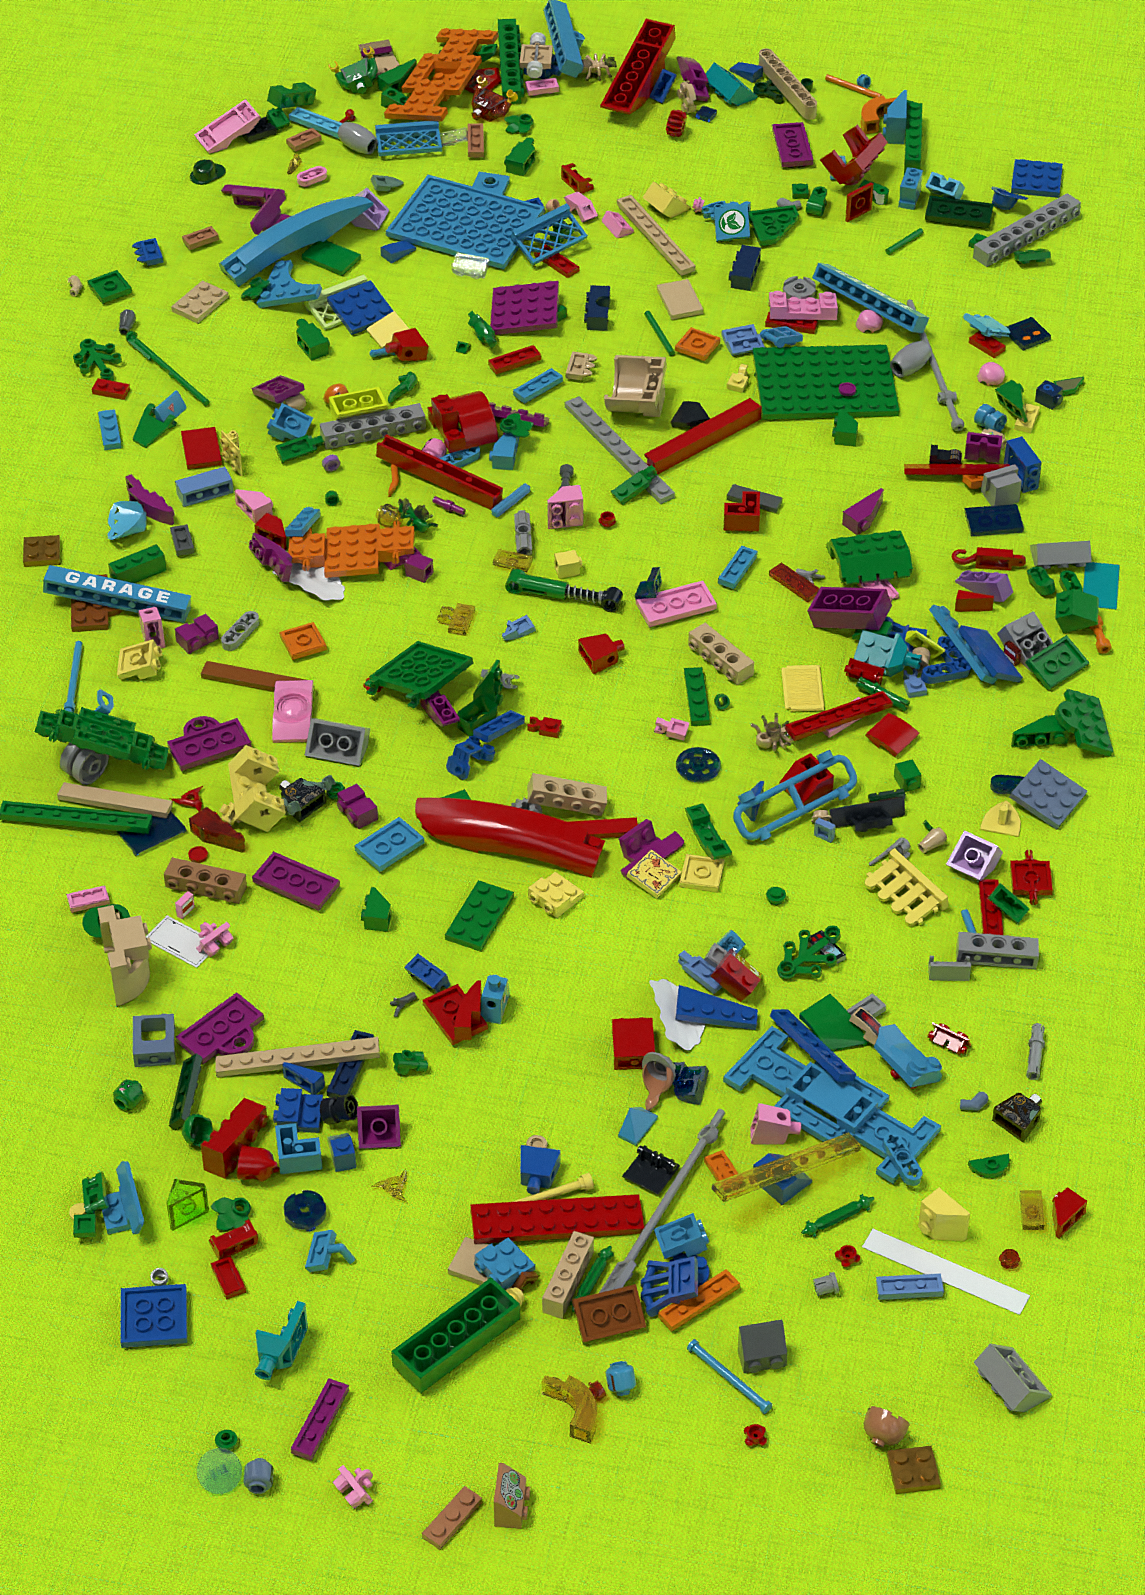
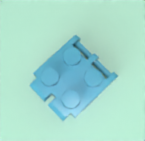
M965 313L963 316L964 320L969 322L972 328L979 329L984 336L1009 337L1007 333H1010L1009 329L989 315L982 317L978 314L972 316Z

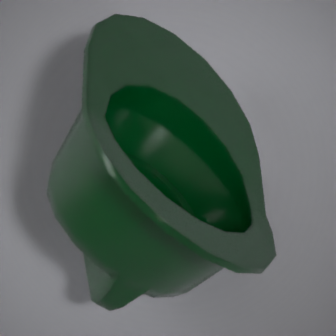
M199 160L193 166L190 180L199 185L207 184L212 180L222 177L226 173V169L212 160Z

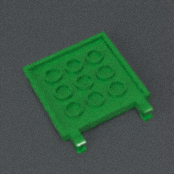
M417 641L369 676L370 680L364 683L365 686L370 687L366 694L375 695L378 687L383 686L407 694L405 696L406 699L411 700L407 706L416 708L420 699L429 698L474 664L473 657Z

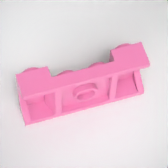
M769 292L768 306H770V319L837 320L836 293H819V299L812 297L806 299L791 297L786 299V292Z

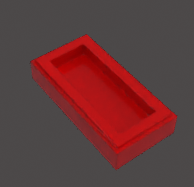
M231 1256L210 1263L226 1300L246 1293V1287Z

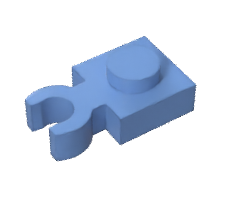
M913 669L912 675L908 674L906 670L903 673L904 687L908 698L927 695L925 683L921 680V677L917 678L918 671L916 669Z

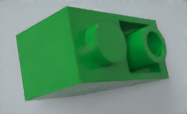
M839 409V414L834 419V426L836 427H833L832 437H835V445L855 447L858 422L846 411Z
M371 887L369 895L366 894L365 897L366 909H362L361 921H364V929L388 932L391 921V904L375 887Z

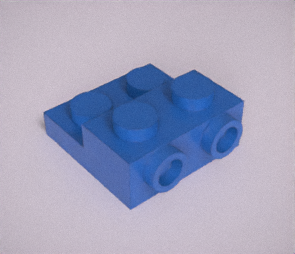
M281 1088V1094H276V1106H279V1108L274 1110L273 1122L277 1123V1125L296 1123L297 1132L319 1133L321 1123L320 1103L323 1095L302 1094V1089Z

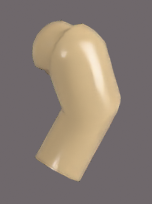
M72 275L68 278V283L71 282L70 286H73L69 293L71 296L76 297L83 285L79 277Z

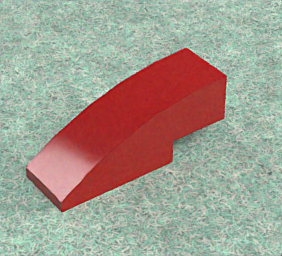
M477 980L470 987L459 1005L454 1026L455 1040H471L472 1024L480 1025L481 980Z

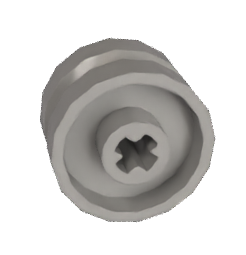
M69 742L61 755L60 767L65 773L73 776L80 783L88 785L95 782L102 775L108 764L109 755L97 754L87 748L80 749Z

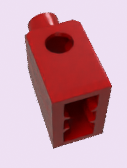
M416 328L394 333L391 343H386L385 345L386 352H394L401 361L426 360L429 348Z
M608 634L578 639V652L593 674L618 662V652L625 649L621 639L613 642Z

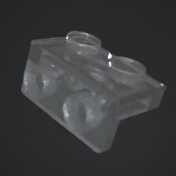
M457 252L455 262L451 264L453 273L458 276L467 275L474 279H485L490 261L489 258Z

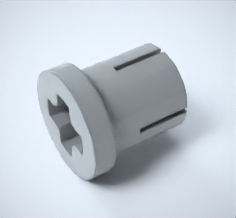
M830 1272L827 1276L813 1279L817 1296L832 1292L835 1294L839 1293L834 1272Z

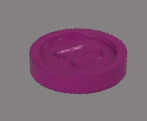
M846 382L839 386V393L843 396H852L856 392V387L852 383Z

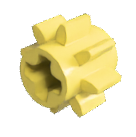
M230 802L229 805L223 804L219 810L223 814L221 819L231 825L235 821L240 824L241 821L236 819L234 803Z

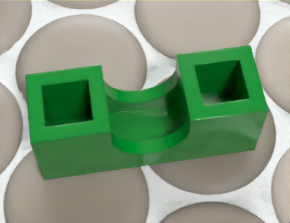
M305 82L293 83L292 89H288L283 85L270 86L267 101L279 109L312 105L315 100L316 89Z

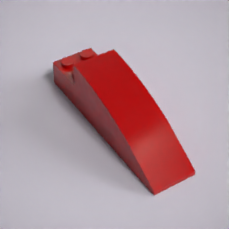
M645 19L600 108L630 115L650 98L649 96L662 70L665 69V58L676 39L675 25Z

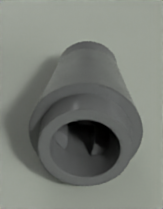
M125 309L120 313L119 332L123 335L130 331L136 321L135 313L132 310Z

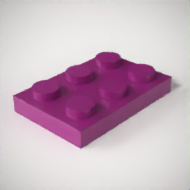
M279 375L251 389L254 395L279 404L288 397L298 396L301 391L305 390V387L301 382Z

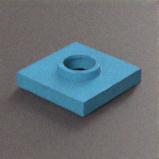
M478 172L472 187L504 195L510 182V176Z

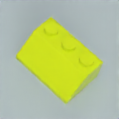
M379 387L329 397L330 414L333 421L383 411L388 408Z

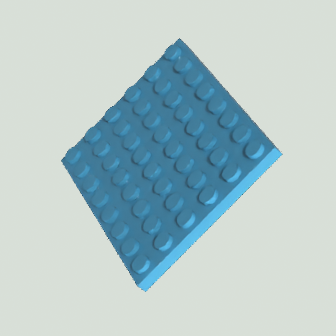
M427 175L387 228L386 236L505 269L519 249V246L511 241L512 230L542 216L545 212V207Z

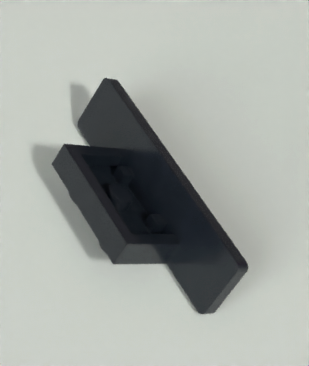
M900 796L830 809V823L836 825L835 828L851 825L857 832H866L872 828L884 829L889 825H893L892 817L905 815L904 798Z

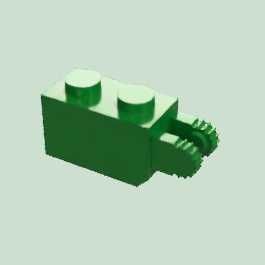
M527 137L523 142H518L512 148L511 153L504 160L506 172L519 176L526 174L535 161L533 138Z
M305 319L297 320V344L312 361L328 355L330 342L327 337H324L320 328H317L313 323L309 324Z

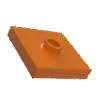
M691 327L675 345V351L705 361L719 345L721 338Z
M314 622L279 632L280 638L292 660L327 650V645Z

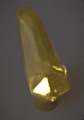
M294 154L293 159L290 161L287 171L288 175L292 174L302 163L298 154Z

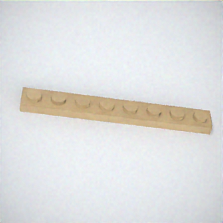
M632 195L617 199L619 208L681 276L695 271V264Z
M378 1037L216 1056L217 1077L282 1070L284 1062L307 1067L380 1058Z

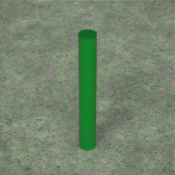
M917 229L885 250L886 254L890 255L924 233L923 229Z

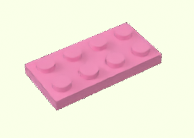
M704 581L636 598V605L649 627L717 609V603Z

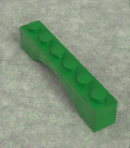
M907 102L904 175L907 167L919 170L921 167L923 103Z

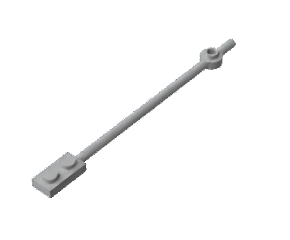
M718 1109L711 1122L698 1133V1143L624 1261L617 1263L599 1293L622 1288L626 1281L632 1277V1271L636 1266L635 1258L706 1144H712L718 1138L719 1130L717 1126L725 1115L724 1110Z

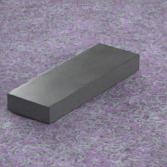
M735 484L732 485L727 494V500L742 503V491L760 492V509L777 513L783 500L782 497Z

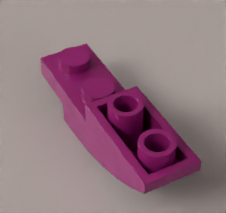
M677 56L683 81H690L689 84L692 83L696 100L707 101L709 99L706 88L708 79L702 66L693 58Z
M132 474L125 477L129 501L140 503L147 517L168 525L174 524V510L166 504L162 496H159L155 491L149 493Z
M253 533L252 539L249 541L251 552L262 565H269L282 582H289L293 566L291 564L292 556L273 541Z
M436 691L427 699H420L422 708L439 726L443 727L460 721L459 716L446 696L441 695L439 691Z

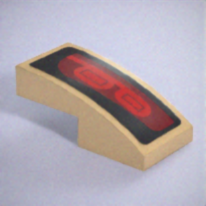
M859 1007L852 1014L849 1021L866 1031L863 1038L875 1045L879 1028L882 1025L869 1012Z

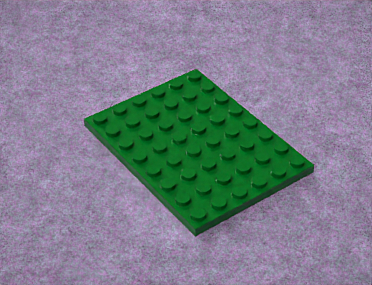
M887 345L753 348L752 350L759 401L762 406V420L835 418L839 414V409H843L851 417L899 416L900 410L892 369L890 368ZM846 382L854 384L856 387L855 394L852 396L841 395L839 393L840 384Z

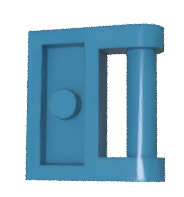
M787 326L764 329L760 332L763 340L773 342L778 348L783 347L785 344L795 345L796 342L803 341L801 333Z

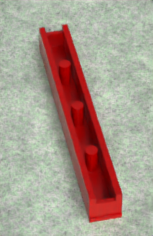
M749 398L645 453L644 456L647 458L646 464L648 466L652 465L656 469L657 474H660L761 420L762 406Z
M386 434L384 440L381 443H377L376 457L490 510L503 500L502 487Z

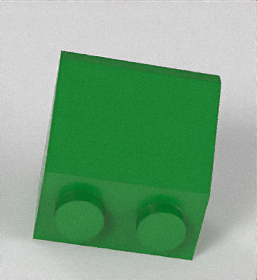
M1076 589L1056 593L1055 619L1063 634L1098 625L1099 599L1097 596Z

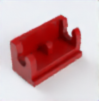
M574 163L561 166V179L575 192L583 194L594 189V185L589 183L592 181L591 178L584 179L576 169H571L576 166Z
M248 1219L241 1227L218 1237L210 1236L209 1243L218 1260L258 1244V1233Z

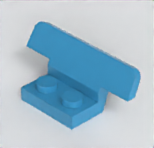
M122 1161L116 1169L120 1183L119 1192L106 1194L109 1208L102 1210L107 1234L131 1229L134 1235L138 1234L143 1227L144 1218L130 1164L127 1161Z

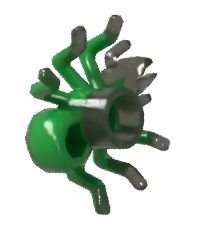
M404 498L403 501L399 499L398 512L402 513L400 517L402 519L410 517L406 524L407 526L412 523L414 530L418 533H424L431 526L438 527L436 523L426 522L428 518L433 517V514L429 515L425 505H418L413 509L408 499Z

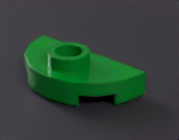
M1009 1154L968 1161V1166L972 1172L984 1175V1178H996L1001 1176L1009 1166Z

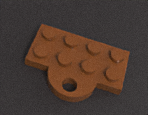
M107 574L99 575L103 577H108ZM71 599L72 632L109 630L108 617L118 615L123 610Z

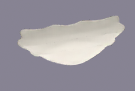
M292 563L290 583L301 586L305 591L317 595L322 600H342L344 598L343 591H345V587L341 585L339 577L325 578L324 567H314L308 571L306 568V571L302 569L303 564Z
M665 979L659 981L650 980V985L655 993V1002L661 1010L660 1018L665 1026L667 1039L676 1042L685 1050H691L695 1044L701 1042L700 1037L705 1028V1023L675 1020L679 986Z

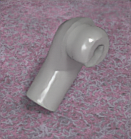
M785 198L777 200L778 207L795 205L796 209L801 208L799 200L794 202Z

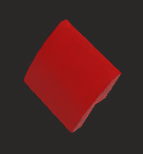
M888 713L865 736L878 748L882 745L896 757L920 733L906 721Z

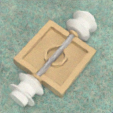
M539 32L531 35L530 45L522 44L520 68H526L527 74L531 78H539L542 75V69H551L553 45H545L546 37Z

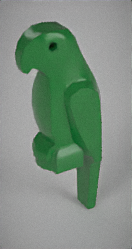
M471 311L468 314L470 317L468 324L475 330L476 336L482 343H487L490 348L497 345L495 331L480 315Z

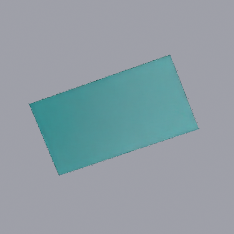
M1097 562L1086 563L1083 592L1097 596L1099 608L1117 609L1120 565Z

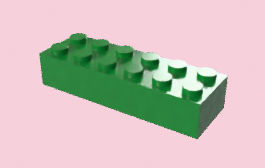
M490 1278L391 1351L392 1366L420 1393H423L519 1321L520 1303L493 1278Z

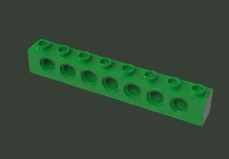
M498 19L502 100H508L506 93L511 89L513 92H516L518 99L510 104H521V98L524 97L523 70L520 68L521 42L519 25H516V19Z

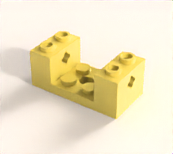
M245 745L228 763L236 819L268 832L286 814L284 799L269 794L266 791V785L279 772L277 758Z

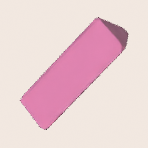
M606 211L602 222L616 238L634 232L632 227L619 213Z

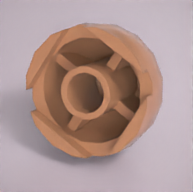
M871 1406L866 1412L863 1424L866 1434L872 1438L871 1443L884 1448V1445L892 1446L898 1444L904 1438L910 1426L909 1422L900 1416L897 1419L888 1410Z

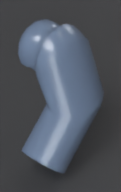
M978 1092L971 1100L960 1099V1109L979 1111L987 1104L988 1095L985 1092Z

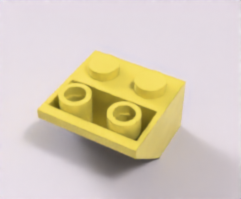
M653 181L642 197L670 218L691 208L686 204L687 200L680 195L678 196L675 190L670 187L668 189L663 183L657 184Z

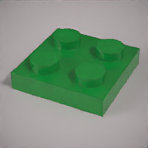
M118 270L87 280L88 287L102 304L132 293V287Z

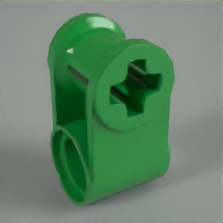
M818 186L813 189L806 204V213L823 215L827 205V200L825 199L827 189L825 187Z

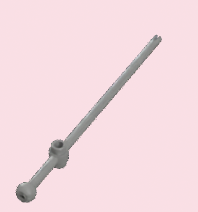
M911 299L907 300V306L916 310ZM925 331L918 333L921 341L926 342L931 349ZM931 349L932 354L929 362L941 390L937 394L938 403L947 405L952 418V429L954 431H961L964 428V421L958 417L953 404L957 400V394L947 389Z

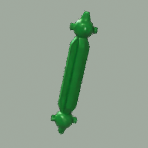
M861 1194L859 1195V1201H852L817 1218L814 1223L808 1220L801 1233L815 1237L817 1236V1230H824L859 1213L861 1208L868 1211L874 1197H867Z
M608 1246L598 1253L599 1258L594 1262L581 1284L577 1296L573 1299L590 1295L604 1271L607 1261L614 1256L612 1246ZM571 1300V1301H570V1305H572V1312H575V1311H574V1307H573V1303H572V1300Z

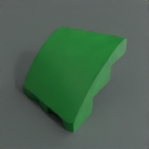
M831 994L817 1001L799 1015V1019L812 1029L813 1034L832 1052L847 1050L855 1045L863 1044V1047L869 1045V1041L863 1038L865 1034L861 1028L849 1021L851 1015Z

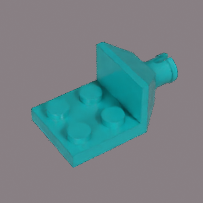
M863 630L853 659L885 668L883 675L892 677L904 670L905 666L919 669L922 655L909 652L907 645L898 633L895 634L893 639Z
M297 1301L294 1309H290L288 1323L282 1327L280 1335L261 1330L256 1331L259 1364L255 1369V1375L258 1378L270 1380L274 1368L284 1369L292 1367L308 1329L306 1303Z

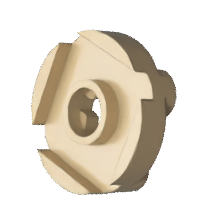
M690 81L682 82L680 89L677 90L678 97L682 101V112L685 113L696 111V105H693L696 95L692 83L689 84Z

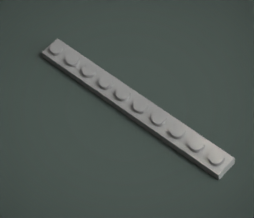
M580 396L565 402V408L632 476L649 467ZM659 476L653 478L650 486L646 488L659 504L675 498V492Z

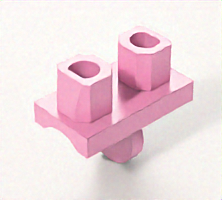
M204 922L201 924V932L198 935L203 939L200 940V945L196 949L199 953L204 950L206 954L212 957L220 949L215 943L217 940L224 947L230 944L234 938L229 932V923L225 922L218 928L215 923L209 925Z
M342 1465L338 1469L341 1474L333 1481V1484L341 1493L352 1486L354 1490L345 1499L353 1508H356L363 1502L369 1505L373 1500L362 1486L365 1485L366 1488L372 1486L370 1482L373 1477L372 1472L369 1469L362 1471L360 1468H357L354 1471L357 1476L354 1477Z

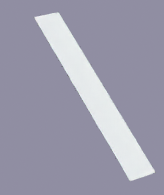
M872 1229L862 1246L921 1273H941L942 1282L1019 1315L1030 1297L1028 1294L875 1229Z

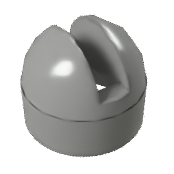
M156 1268L152 1271L150 1278L154 1285L162 1286L167 1284L169 1276L165 1269Z

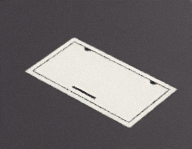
M166 916L146 936V938L150 937L153 945L196 968L209 956L204 950L199 953L196 949L200 945V940L203 939L199 937V932L169 916Z

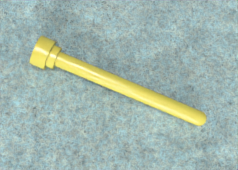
M590 1173L580 1175V1178H577L575 1182L512 1202L546 1200L578 1189L589 1191L594 1189V1184Z

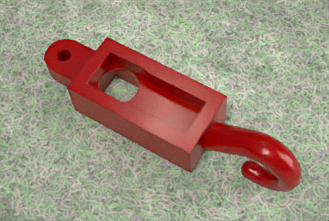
M977 547L975 554L964 559L958 558L957 555L966 554L967 551L965 549L955 550L951 555L952 560L956 564L965 565L975 562V568L1011 571L1012 566L1021 567L1026 564L1025 556L1014 555L1011 549Z

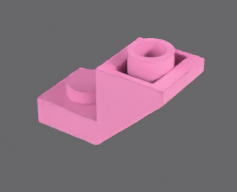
M580 192L564 197L570 207V212L577 210L582 222L598 216L592 201Z

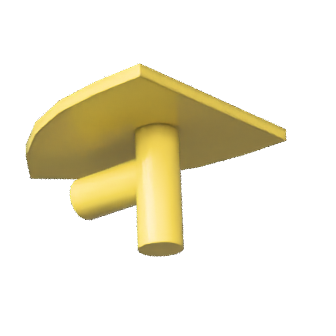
M1008 801L999 803L985 814L980 830L1019 837L1021 823L1019 814Z

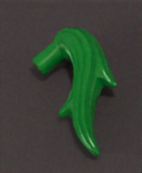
M410 371L406 375L398 376L401 384L391 390L388 396L389 404L403 394L410 392L416 386L418 379L415 373Z

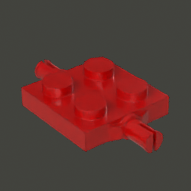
M1026 850L1024 852V860H1010L1012 893L1014 895H1029V903L1033 905L1034 900V905L1038 903L1037 895H1052L1050 861L1033 859V851Z

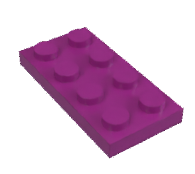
M804 123L772 124V132L781 167L813 165V157Z
M274 851L252 876L254 883L318 911L340 886V880Z

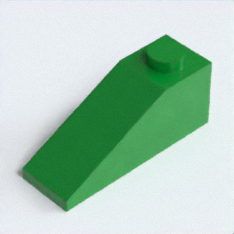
M1010 380L996 388L995 392L999 403L1024 423L1028 422L1022 385Z

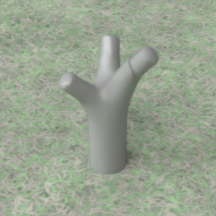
M797 568L795 575L806 578L811 585H814L812 578H825L824 575L816 574L818 572L817 569L805 571Z

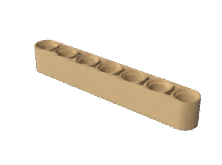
M761 49L759 51V66L763 67V72L805 119L811 120L816 118L817 101L771 49Z

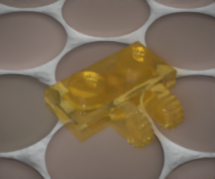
M457 603L455 610L449 606H442L440 609L441 614L438 615L437 621L440 624L449 625L448 633L466 636L475 613V606Z

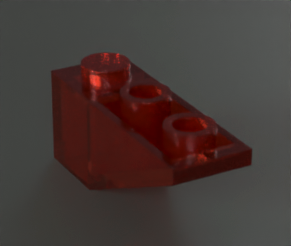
M205 807L189 818L190 831L202 842L238 852L245 851L244 836L240 832L235 831L228 822L223 821L215 811Z

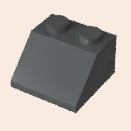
M782 1320L739 1326L738 1355L743 1373L779 1369L787 1365V1347Z

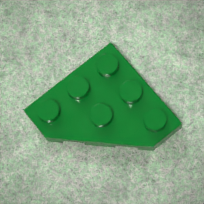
M795 205L748 211L749 221L759 245L768 246L776 244L799 220V213Z

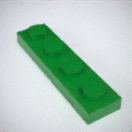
M684 668L691 726L710 725L703 668Z

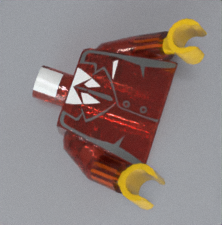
M478 76L477 82L479 86L475 89L471 103L473 107L472 117L475 120L482 118L488 122L504 117L509 112L512 105L511 102L516 101L518 95L510 89L506 93L508 98H505L486 88L482 89L487 86L488 82L486 77L482 81V77Z

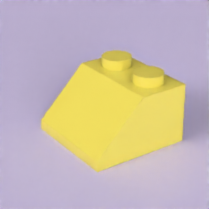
M938 1188L921 1201L918 1227L922 1233L930 1236L933 1240L964 1241L967 1239L970 1213L942 1189Z

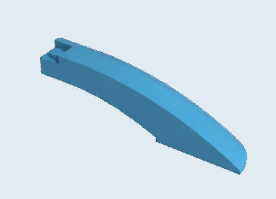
M350 196L308 208L263 231L219 263V267L229 279L240 287L265 267L285 255L312 243L324 242L374 205V203L364 197Z

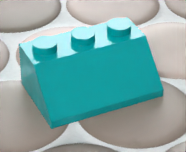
M715 62L706 72L707 85L712 89L716 88L715 92L721 97L724 95V100L730 105L734 103L739 106L758 97L732 73Z

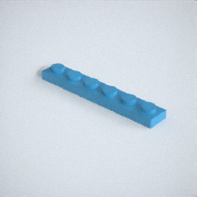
M933 604L929 611L980 680L994 684L997 678L992 677L959 633V623L950 616V611L944 606L940 607Z

